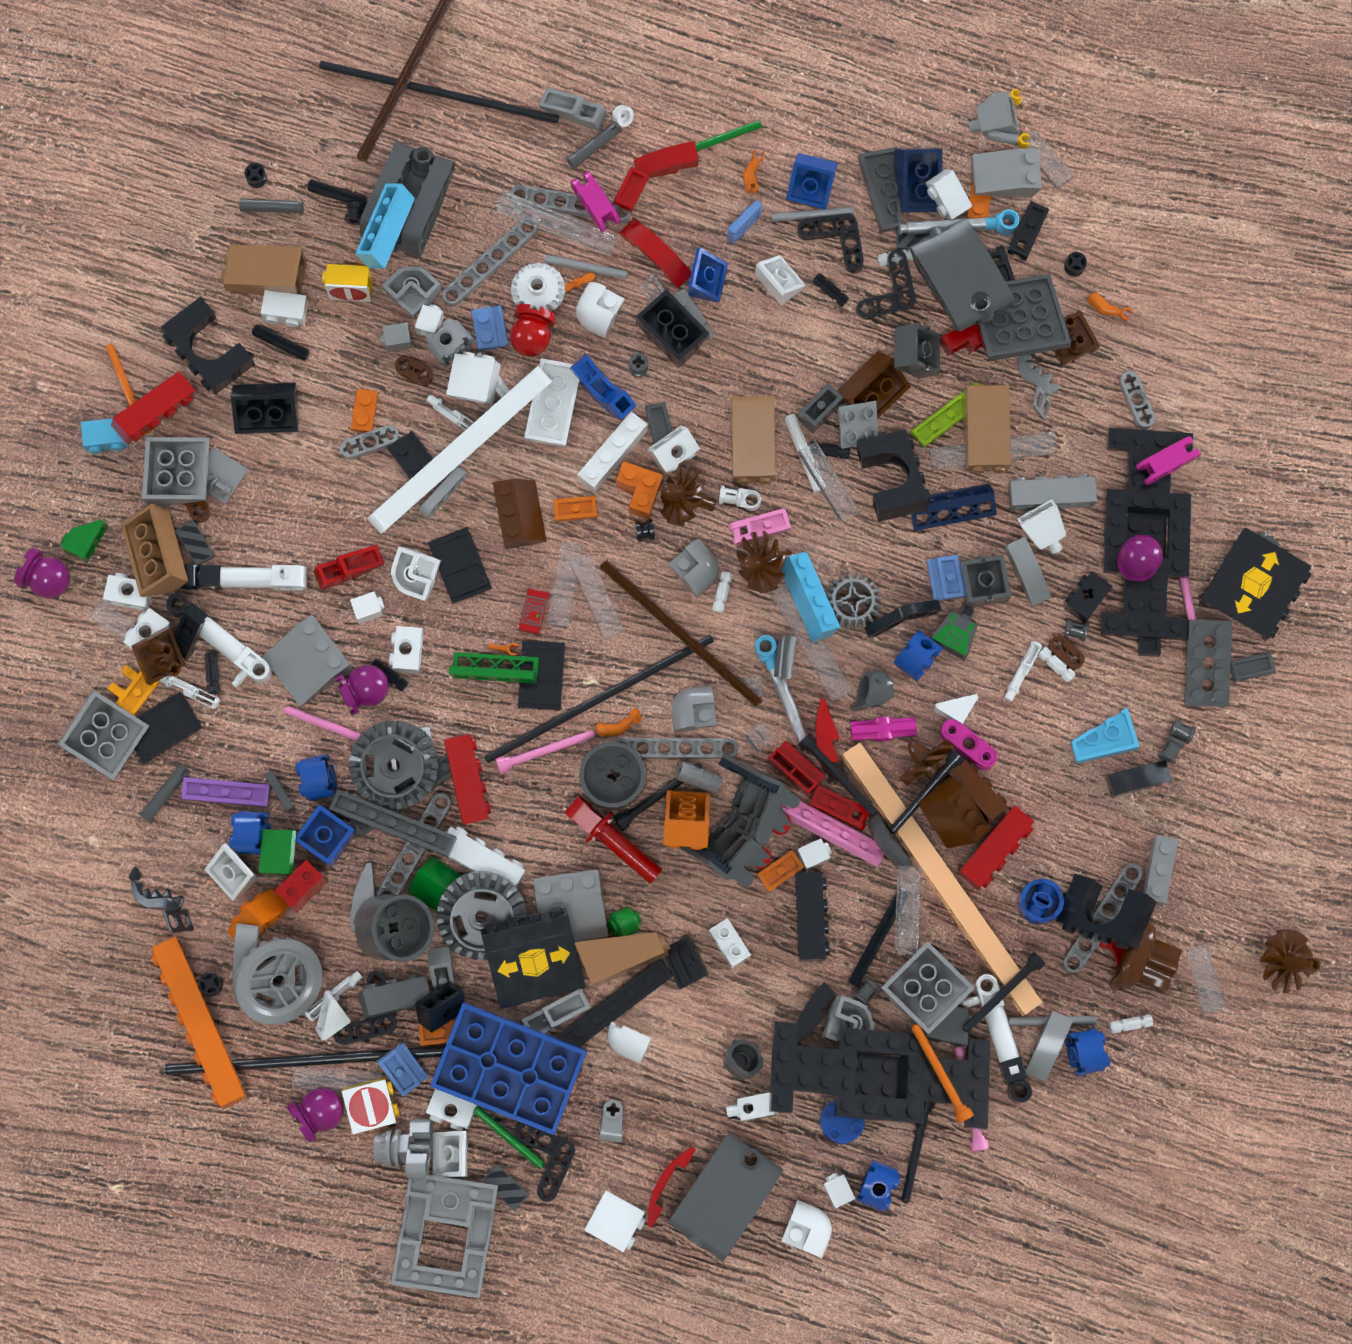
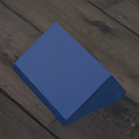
M700 247L697 248L688 287L689 296L712 302H720L728 263Z

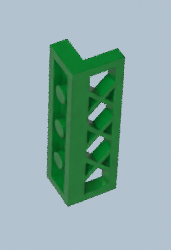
M454 652L453 666H449V675L454 679L537 684L539 658ZM459 658H468L472 665L469 667L458 666ZM484 659L490 660L493 664L491 668H480L477 665ZM504 661H510L514 665L512 669H500L498 666ZM525 662H533V671L520 670L519 667Z

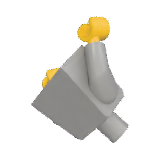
M1013 89L1011 94L1006 91L991 93L982 104L978 105V119L969 122L971 132L981 131L989 140L1014 145L1018 143L1021 149H1027L1030 143L1023 142L1022 140L1028 141L1030 138L1029 134L1023 133L1020 137L1017 135L1020 131L1015 106L1020 105L1022 97H1018L1020 91Z

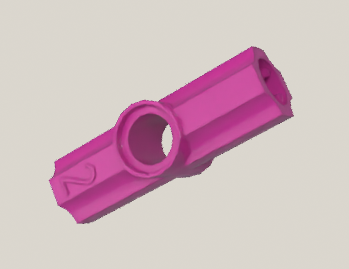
M878 717L871 721L851 722L850 733L852 741L875 740L877 742L891 741L894 738L916 737L917 727L915 717L898 719Z

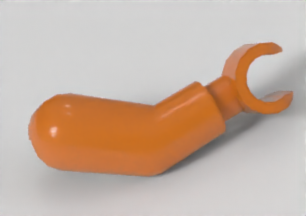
M756 149L753 151L752 161L748 163L743 173L745 189L748 193H755L758 190L755 173L759 167L758 163L764 159V150L760 159L755 157Z
M1096 292L1088 296V303L1100 314L1114 317L1117 315L1121 320L1127 321L1129 318L1124 316V311L1127 310L1129 313H1133L1129 307L1119 309L1117 306L1109 305Z
M634 708L626 719L623 718L617 724L597 723L595 731L600 737L620 736L631 727L630 724L633 722L635 724L640 723L642 716L639 714L640 711Z

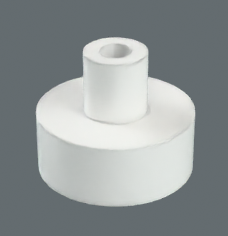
M625 105L617 106L612 112L613 121L622 127L630 125L634 117L633 110Z

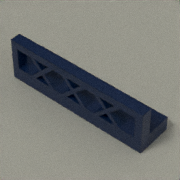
M990 484L930 495L931 502H928V511L911 514L913 530L918 531L997 515L995 494ZM990 501V510L981 511L978 509L981 503ZM962 506L971 508L967 514L960 515L957 513ZM947 510L950 514L946 518L940 519L937 517L940 511ZM927 514L930 516L926 522L917 524V515Z

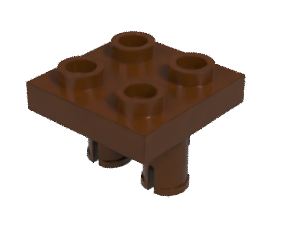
M1081 310L1064 317L1071 346L1054 350L1062 366L1100 347Z
M165 627L131 646L144 680L148 685H152L168 675L177 676L181 671L180 668L186 666L170 627Z

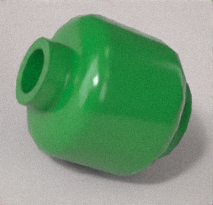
M623 907L612 912L609 920H607L610 933L617 937L637 933L639 923H641L639 913L633 911L630 907Z

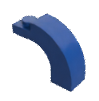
M584 354L570 367V370L579 379L580 385L614 417L622 420L637 406L624 389L616 387L602 374L588 355Z

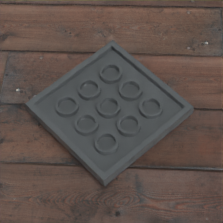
M1050 274L1006 281L1014 296L1015 303L999 312L995 311L992 320L987 323L977 321L988 361L1058 350L1071 346V340Z

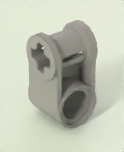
M609 1100L603 1106L600 1141L622 1143L623 1106L618 1100ZM611 1103H615V1106L619 1108V1112H615L614 1116H610V1112L606 1110L607 1107L611 1106Z

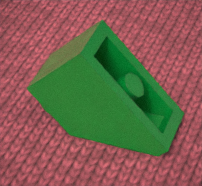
M98 520L72 528L69 533L63 536L61 548L65 553L88 563L108 526L104 521Z

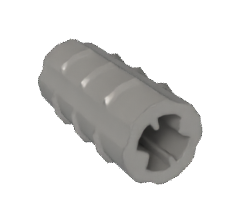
M680 762L675 773L676 780L713 794L718 792L722 782V776L685 762Z

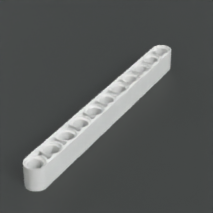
M538 365L374 511L367 520L382 534L547 387L552 380Z

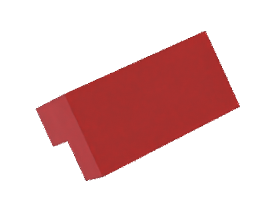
M786 740L779 748L775 749L767 760L776 771L807 798L826 777Z

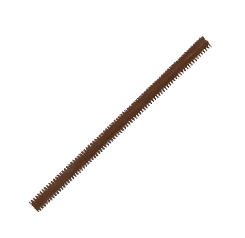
M440 0L436 9H434L423 30L424 32H422L391 93H389L390 95H388L389 97H387L381 108L380 114H378L373 123L371 131H369L362 144L363 146H361L356 155L359 161L367 162L366 160H368L371 151H373L372 149H374L375 143H377L380 134H382L383 128H385L388 119L390 120L389 117H391L392 111L398 105L401 94L406 90L405 88H407L406 86L410 82L411 75L415 73L414 71H416L415 69H417L416 67H418L417 65H419L422 59L421 56L425 54L424 52H426L428 44H430L434 33H436L435 31H437L439 23L445 17L444 15H446L445 13H447L446 11H448L451 5V0Z
M608 560L600 565V569L606 575L610 576L621 588H624L625 592L631 595L641 606L645 607L650 614H653L652 616H655L654 618L660 621L664 627L668 628L672 634L674 633L678 639L682 640L683 644L690 647L691 651L698 654L697 656L701 660L705 661L709 667L721 675L727 683L729 682L730 686L739 691L738 693H741L744 698H747L748 702L754 705V707L763 702L762 698L760 699V696L756 695L757 692H752V689L750 690L751 687L748 688L749 685H744V682L742 683L743 680L740 681L741 678L739 676L736 677L737 674L734 676L735 673L732 674L733 671L731 669L728 670L729 667L726 668L727 665H722L723 662L720 663L721 660L718 661L719 658H714L715 655L712 656L713 653H709V650L706 651L707 648L705 649V646H701V643L699 644L700 641H695V638L693 639L694 636L691 637L692 634H687L688 631L684 627L681 628L682 625L679 627L680 623H675L676 620L673 621L674 618L672 619V616L669 618L670 615L667 616L668 613L666 614V611H662V608L660 609L661 606L658 607L656 603L654 604L655 601H650L651 598L647 594L644 595L645 592L643 593V590H638L639 587L637 588V585H632L633 582L631 583V580H627V577L625 578L626 575H621L622 572L618 568L616 569V566L614 567Z

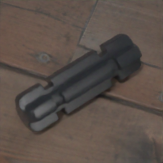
M821 273L815 276L813 283L817 287H821V290L832 300L835 299L839 306L843 307L848 302L849 297L844 293H840L841 290L832 282L826 281L825 276Z
M811 441L809 445V450L812 454L820 453V455L836 458L840 456L842 459H848L850 455V448L841 449L839 445L819 444V442Z
M213 652L206 653L204 655L205 663H207L205 665L206 682L209 683L207 685V693L212 695L219 694L220 684H217L219 682L218 665H216V662H218L217 654Z
M375 659L371 663V665L383 670L388 678V682L392 685L395 684L398 690L404 691L408 682L404 678H400L387 665L384 666L383 662L379 659Z

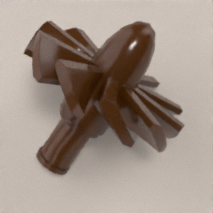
M687 465L682 478L681 466H678L676 471L677 484L673 482L671 477H668L667 484L661 487V500L664 505L661 514L667 519V523L685 526L686 521L695 518L696 515L693 512L695 508L700 507L708 511L715 509L709 503L716 505V499L704 496L700 492L705 485V480L695 487L700 469L697 468V471L691 477V465Z
M762 531V546L757 539V533L751 532L750 536L753 539L754 549L749 545L745 537L741 539L743 549L748 551L750 556L737 552V558L742 568L739 570L740 576L749 582L747 585L749 589L759 591L760 594L778 589L777 585L785 577V573L781 572L787 559L786 557L793 555L790 550L778 552L779 543L776 538L771 550L768 551L769 536L766 531Z
M945 739L937 747L935 746L929 751L921 743L914 740L909 741L908 751L915 764L899 777L905 786H908L924 773L930 781L942 768L939 761L954 747L949 739ZM945 776V778L938 784V786H939L943 781H945L948 777Z
M1280 929L1276 931V935L1270 937L1265 942L1269 948L1261 956L1260 962L1268 963L1269 965H1266L1263 979L1266 981L1278 971L1276 979L1271 983L1272 990H1278L1279 983L1284 977L1285 987L1283 993H1289L1291 991L1290 981L1293 975L1296 989L1299 991L1302 986V977L1298 973L1303 971L1307 977H1310V971L1317 972L1320 969L1321 963L1318 958H1313L1311 950L1305 944L1308 939L1304 935L1298 933L1297 930Z

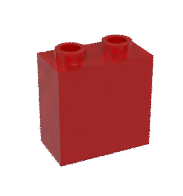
M305 860L275 892L297 913L328 882Z

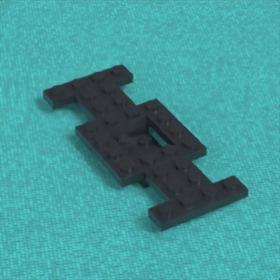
M1122 428L1108 429L1107 450L1128 452L1127 490L1106 489L1103 573L1120 574L1117 569L1118 552L1127 539L1135 535H1148L1157 540L1162 548L1163 560L1153 577L1145 582L1129 581L1124 578L1123 614L1102 612L1100 635L1187 640L1188 618L1167 617L1168 577H1189L1192 494L1170 493L1171 473L1146 485L1144 481L1150 475L1146 469L1138 471L1136 465L1188 436H1191L1193 439V433ZM1193 444L1186 448L1188 453L1193 451ZM1167 517H1168V540H1167V556H1166V527H1167Z
M777 1021L773 1023L769 1112L793 1113L794 1091L832 1094L835 1096V1117L923 1124L924 1102L953 1105L913 1033L840 1027L838 1028V1048L831 1049L797 1046V1023ZM969 1038L966 1048V1060L938 1058L961 1102L963 1105L966 1104L967 1108L970 1107L974 1116L964 1121V1128L986 1130L988 1129L990 1040ZM859 1052H861V1053H873V1054H884V1055H896V1056H901V1057H891V1056L859 1054Z

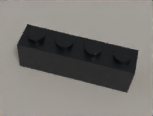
M796 872L798 962L825 961L826 956L830 955L829 942L825 943V934H829L828 921H824V912H828V901L823 899V891L827 890V878L822 877V872Z

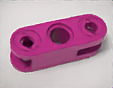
M587 171L582 174L586 184L581 185L577 178L571 180L570 184L598 229L603 233L606 231L604 223L612 220V222L618 224L620 223V218L592 174Z
M1191 436L1176 442L1136 465L1138 471L1146 469L1150 476L1144 481L1146 485L1165 477L1201 456L1199 449L1187 452L1186 448L1194 443Z
M950 719L941 727L940 737L942 741L949 739L954 746L953 749L966 760L971 761L978 769L986 771L994 766L997 761L995 749L955 719ZM948 730H953L954 734H950ZM966 740L971 741L974 748L971 750L966 749L963 746V742ZM982 756H987L988 761L984 760Z

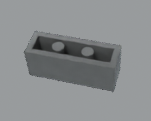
M418 974L405 977V981L398 982L397 979L385 981V985L377 987L376 983L364 986V990L358 993L364 1019L416 1008L415 1002L430 994L426 976L419 977Z

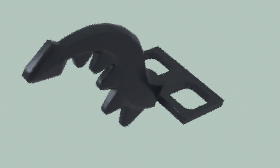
M134 867L128 878L131 880L133 895L139 904L149 909H164L163 915L170 933L193 931L194 928L188 911L180 910L182 909L184 897L179 895L172 898L170 889H166L162 895L157 889L153 890L152 895L149 888L142 892L144 884L138 883L141 875L139 869ZM170 915L174 918L176 928L171 926ZM181 915L186 917L188 927L184 926Z

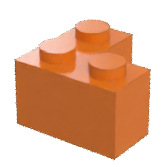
M623 461L616 479V487L634 493L629 505L630 514L647 520L650 519L663 483V475Z
M272 888L265 893L261 891L254 897L252 902L248 900L240 907L239 910L241 912L230 921L232 925L227 933L235 940L237 923L259 926L260 940L267 928L279 921L290 906Z

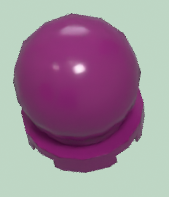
M1135 535L1127 539L1117 556V569L1120 574L1127 580L1145 582L1152 578L1163 560V552L1159 542L1148 535Z
M34 547L29 549L24 555V558L27 560L23 567L18 566L14 577L16 586L22 589L30 587L35 595L46 599H52L65 593L70 584V573L65 564L56 558H43V551Z
M374 665L358 666L351 671L348 678H344L342 674L334 677L336 682H341L338 689L346 706H351L353 709L349 711L351 716L360 713L358 710L360 706L367 708L377 706L388 694V678L383 670Z
M330 1088L310 1090L303 1097L301 1105H297L293 1101L287 1106L292 1118H296L303 1125L299 1129L309 1143L317 1139V1131L326 1132L333 1129L341 1121L344 1113L341 1097Z

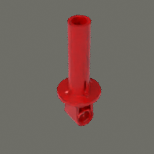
M580 795L565 810L564 813L573 822L589 833L584 841L586 844L591 839L593 841L598 839L649 884L663 870L610 824L612 819L609 818L613 815L612 811L602 816Z

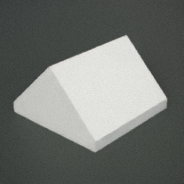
M781 255L756 264L755 276L781 306L806 287L805 283Z
M226 843L221 846L204 869L232 901L236 900L258 880L257 876Z
M433 1132L432 1175L440 1177H467L468 1132Z

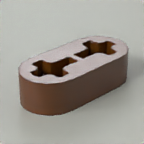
M401 356L396 360L395 369L400 376L421 386H427L432 382V370L427 365L408 356ZM407 362L412 371L407 368L402 371L400 364L404 365ZM416 371L421 374H423L424 371H426L428 378L424 377L421 380L419 374H417Z
M205 501L184 503L191 518L196 523H204L209 519L210 511ZM196 506H199L201 511L205 510L202 517L195 515L197 514Z
M1057 635L1050 640L1048 649L1052 651V655L1055 654L1067 665L1066 668H1070L1073 671L1081 668L1085 658L1080 650L1063 636ZM1053 642H1062L1063 644L1061 647L1066 652H1063L1060 648L1055 650V644ZM1067 653H1068L1071 657L1077 656V657L1079 658V659L1077 660V662H1078L1079 664L1074 663V664L1072 665V664L1070 663L1071 658L1067 655Z

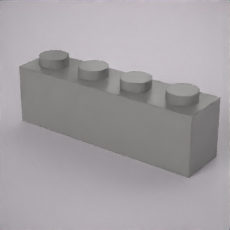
M1088 474L1077 475L1076 478L1060 475L1056 476L1055 479H1047L1045 476L1035 477L1034 480H1026V478L1019 477L1010 481L1008 485L1010 511L1033 510L1053 499L1058 509L1094 507L1097 502L1095 477H1089Z

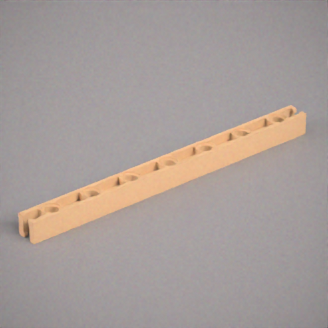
M858 743L843 753L841 759L885 822L891 827L906 807L861 743ZM911 816L895 836L992 975L996 978L999 985L1003 988L1020 969ZM1026 978L1007 995L1021 1016H1024L1043 1003Z

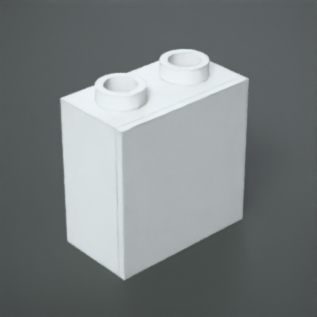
M470 352L455 353L446 395L456 399L493 405L501 364L495 361V357L483 355L482 358H479Z
M605 1191L584 1231L624 1252L625 1249H631L636 1238L632 1237L636 1229H642L647 1218L643 1217L644 1211Z

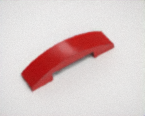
M633 219L619 232L633 247L636 246L663 271V275L676 288L679 289L691 277L692 272L657 235L636 219Z
M691 1147L676 1157L664 1170L656 1183L648 1208V1226L650 1228L653 1227L663 1209L656 1205L659 1196L676 1166L678 1165L683 1169L687 1167L696 1151L695 1148Z

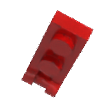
M820 785L817 786L809 803V806L860 831H864L866 827L865 822L871 816L860 804ZM854 811L859 813L857 820L851 817Z

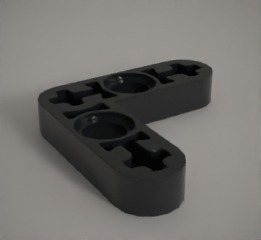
M840 214L805 219L798 224L797 234L802 240L808 241L839 236L845 269L852 274L859 273L862 270L864 259L858 224L853 215ZM845 220H848L851 224L850 228L843 225ZM836 221L840 225L839 230H836ZM823 223H830L833 229L829 232L823 231L821 228ZM815 224H818V233H816ZM804 226H807L808 229H811L809 234H806L805 231H801L804 229ZM853 239L857 245L854 248H848L845 245V241ZM855 253V261L859 262L857 263V267H853L852 264H849L851 263L852 259L851 254Z
M893 250L887 257V265L894 293L860 301L856 306V313L860 318L869 319L905 311L915 305V292L907 257L903 251ZM894 254L902 258L899 262V267H904L905 270L893 272V269H897L896 262L891 261L894 258ZM899 274H903L907 278V283L903 286L896 283V276ZM909 287V290L905 291L906 297L911 298L908 306L905 303H901V299L904 298L903 291L898 293V290H903ZM888 299L891 302V309L883 310L880 307L881 300ZM873 301H876V309L879 313H875V309L868 311V315H865V312H861L860 309L863 307V304L870 307L874 305Z
M938 600L907 604L867 625L864 629L868 638H873L906 620L929 617L939 613L942 609Z
M378 971L368 975L367 985L374 981V976L383 979L379 986L385 985L384 982L387 981L386 977ZM395 1012L351 1022L342 1028L345 1032H352L351 1027L355 1026L357 1039H354V1035H349L346 1038L347 1040L343 1041L342 1038H338L341 1030L334 1034V1039L340 1045H350L389 1035L397 1027ZM385 1018L393 1022V1025L389 1026V1030L381 1027L378 1028L379 1033L375 1034L376 1030L373 1021L377 1020V1025L383 1024ZM367 1023L371 1026V1033L367 1036H362L359 1028L362 1024Z
M520 1123L515 1128V1137L520 1142L551 1155V1159L537 1189L538 1197L544 1202H550L558 1194L575 1155V1147L566 1139ZM525 1126L529 1127L528 1131L534 1135L535 1130L539 1131L535 1138V1144L530 1143L532 1138L528 1136L522 1139L519 1129H524ZM543 1135L551 1138V1145L548 1148H542L539 1145V1138ZM568 1144L571 1154L565 1155L563 1160L568 1161L565 1166L559 1161H554V1158L557 1156L560 1159L562 1154L559 1150L560 1146L564 1147ZM553 1165H560L562 1167V1175L558 1178L552 1177L550 1174V1168ZM546 1177L552 1181H558L557 1186L553 1184L551 1187V1191L554 1192L553 1195H548L547 1198H544V1193L541 1192V1189L547 1188L549 1182L545 1181Z

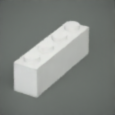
M631 411L577 474L578 482L595 494L648 432V424Z
M450 826L447 833L457 837L449 856L450 859L472 872L488 871L497 873L510 880L518 888L526 874L523 864L514 859L512 862L504 858L505 854L495 848L491 851L485 847L487 843L476 837L473 840L467 836L468 832L458 826L454 829Z

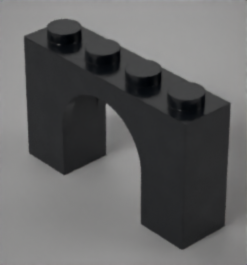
M200 296L161 326L164 332L162 337L168 345L173 343L177 348L175 353L182 361L184 359L188 361L190 365L187 367L194 376L199 375L202 378L200 383L208 392L212 390L216 395L253 367L255 363L240 343L223 356L213 360L201 359L193 353L192 343L195 336L217 319L213 310Z
M906 429L857 440V454L862 469L882 464H894L901 467L908 475V479L901 486L873 493V507L878 522L928 511V502H931L929 490H925L923 485L925 484L924 474L919 472L918 469L920 466L918 455L913 454V439L908 437Z
M1075 874L1064 899L1063 909L1056 918V922L1062 926V930L1069 934L1078 932L1080 936L1089 940L1092 937L1098 938L1099 942L1110 945V942L1115 943L1116 947L1128 951V948L1138 950L1157 901L1148 894L1129 889L1117 916L1108 923L1095 924L1093 910L1103 886L1092 878Z

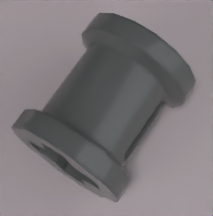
M635 353L629 359V370L635 377L644 376L648 370V360L642 353ZM638 362L641 363L640 368L636 367Z
M1068 618L1064 637L1071 636L1085 642L1089 623L1081 624L1073 622L1072 619Z
M1176 718L1169 731V736L1174 735L1185 740L1186 744H1189L1197 727L1187 726L1181 723L1180 719Z
M1168 736L1166 738L1167 743L1163 751L1159 752L1158 757L1164 761L1166 760L1168 763L1175 764L1177 761L1175 758L1180 749L1184 747V743L1179 739Z
M867 978L862 988L857 993L854 992L852 996L857 1001L869 1006V1002L881 990Z

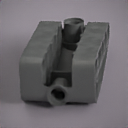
M395 142L361 216L360 236L363 237L385 184H403L414 196L415 200L392 252L401 250L420 257L444 201L455 168V161L440 156H433L430 149L426 147H419L415 150L413 147Z
M966 217L946 228L942 226L934 228L929 233V237L909 247L918 272L958 332L976 324V321L980 323L989 322L992 320L995 311L999 312L1015 303L1014 296Z
M728 1132L668 1221V1224L685 1235L694 1244L702 1249L704 1248L723 1262L784 1170ZM748 1153H753L757 1157V1162L753 1166L747 1165L744 1161L745 1155Z

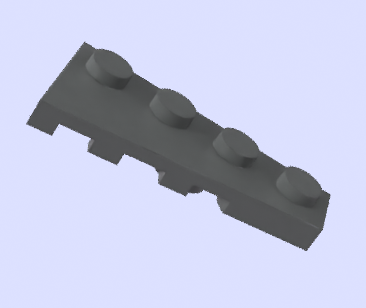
M898 147L863 153L857 157L880 233L897 230L901 222V206L894 170L895 148Z

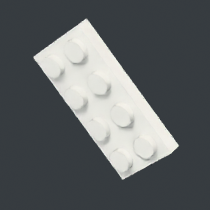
M541 358L539 367L552 382L532 399L524 436L525 440L566 447L580 382L570 370L573 364Z

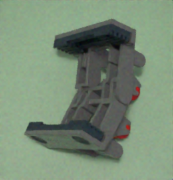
M724 753L718 765L742 776L731 805L732 811L708 837V848L694 850L690 847L681 846L680 849L724 879H734L744 886H750L753 883V876L744 866H755L762 869L769 865L771 853L761 845H766V842L770 839L771 832L783 835L789 831L791 819L785 815L780 805L796 808L800 803V799L786 790L785 783L742 760Z

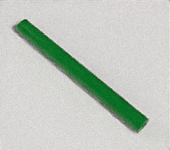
M760 120L695 143L696 150L698 152L762 128Z
M480 1106L474 1109L473 1113L534 1166L538 1169L544 1166V1161Z

